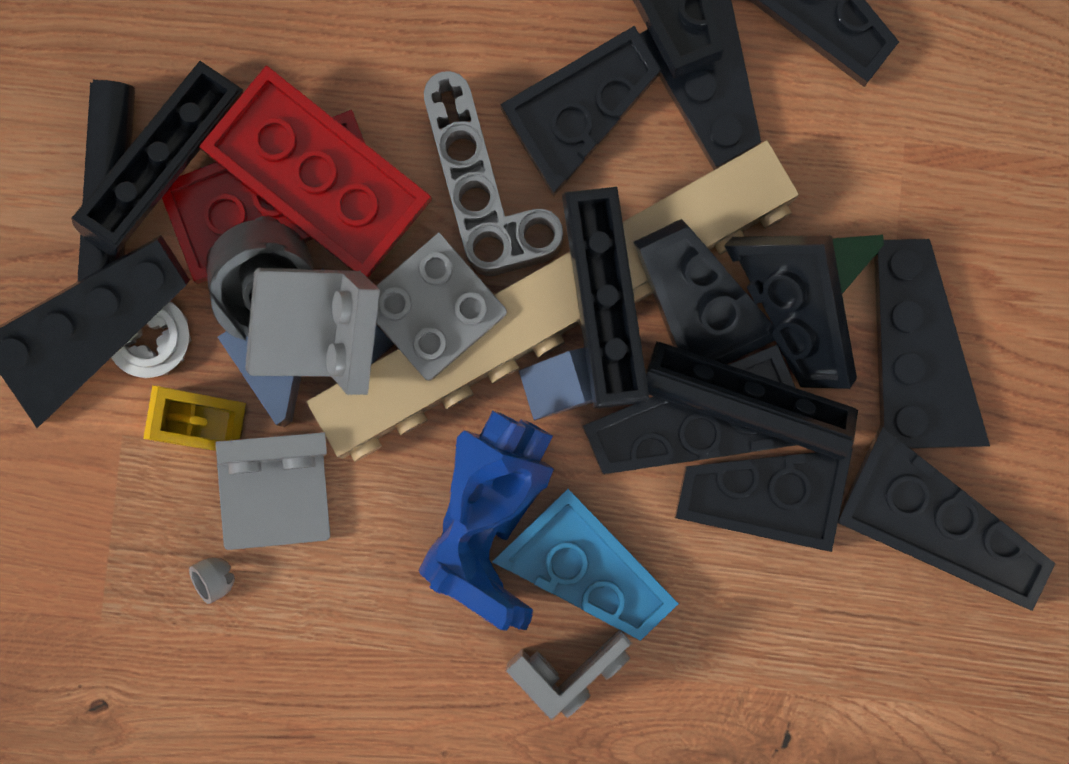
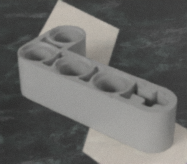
M451 71L433 75L426 83L424 101L464 250L471 268L484 276H496L553 259L559 253L563 241V228L559 218L551 211L545 209H532L505 217L472 93L467 81L460 74ZM451 91L452 96L456 98L455 105L459 122L449 124L446 108L442 102V93ZM458 139H467L475 144L476 151L470 159L457 161L448 155L449 146ZM472 188L485 190L490 196L488 205L480 211L467 210L461 204L462 196L466 191ZM535 224H543L552 230L554 239L550 245L544 248H535L526 242L524 238L526 231ZM484 238H495L504 247L502 255L493 262L482 261L474 254L476 244Z

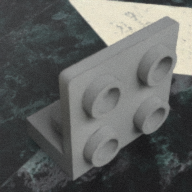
M439 232L376 286L380 289L376 323L428 381L434 379L507 315L506 308Z
M256 269L252 291L245 364L246 371L251 376H331L347 395H368L380 289L361 271Z
M325 432L216 442L225 549L234 550L326 541L330 538L323 457L327 454Z
M618 630L559 687L555 684L560 679L559 673L538 651L530 657L521 649L507 663L506 672L551 720L560 712L568 718L590 697L589 690L586 687L598 675L601 674L608 680L627 663L630 656L625 650L632 642Z

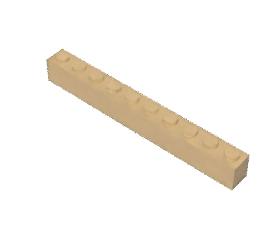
M768 140L623 221L635 303L648 297L653 292L634 246V241L682 219L709 250L716 248L720 255L727 252L724 245L732 237H746L743 231L761 222L764 229L792 214L788 206L794 202L799 193ZM570 252L496 293L494 296L506 308L507 315L434 379L426 380L398 349L371 364L368 395H347L336 384L306 401L322 431L325 432V436L336 456L344 459L351 455L354 462L361 460L382 447L378 440L380 437L397 429L400 436L416 429L428 421L424 412L440 403H443L446 410L474 395L470 386L486 377H489L492 384L496 383L519 369L516 360L532 351L539 358L564 344L565 341L561 335L578 325L581 327Z

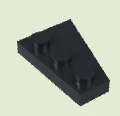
M712 0L724 48L722 59L675 79L649 30L647 29L640 33V36L661 68L659 75L661 81L713 170L761 143L732 0Z
M635 26L500 104L503 114L553 196L556 195L660 75L661 68Z
M682 219L633 242L674 347L728 364L775 341L772 335L775 329L773 323Z
M832 235L732 237L724 247L733 262L739 260L750 281L747 289L755 304L762 303L775 327L772 335L800 387L850 389L857 380Z
M853 448L850 449L844 461L816 452L686 466L674 518L832 552Z

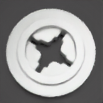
M170 301L147 323L152 329H165L168 327L167 330L162 332L163 335L156 339L158 345L156 349L159 355L157 356L146 345L129 347L136 343V339L142 336V330L140 329L111 357L120 369L136 377L148 379L168 375L172 369L184 361L188 344L191 342L187 324L188 319Z

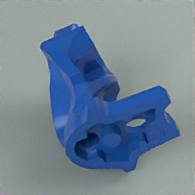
M492 411L480 435L463 430L457 437L450 503L443 521V533L428 550L418 571L431 584L429 588L437 593L456 599L500 630L507 631L509 626L520 630H527L532 619L533 609L504 589L503 583L489 559V551L495 535L503 540H508L512 531L538 494L547 488L554 468L541 459L553 435L531 422L522 419L518 422L503 413Z

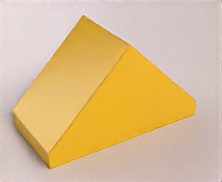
M152 386L143 439L216 451L215 444L218 441L240 440L246 403Z

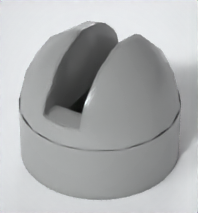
M212 557L204 559L189 567L192 583L200 597L207 604H211L224 597L231 591L235 581L234 574L229 573L231 566L222 558Z

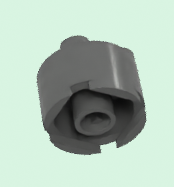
M261 216L253 221L243 222L224 232L209 249L206 256V273L213 313L219 324L229 334L246 340L249 333L255 270L258 268L315 270L308 246L301 236L290 227L281 224L276 218L270 216Z

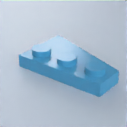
M569 489L492 561V563L526 579L541 589L560 597L640 641L679 604Z

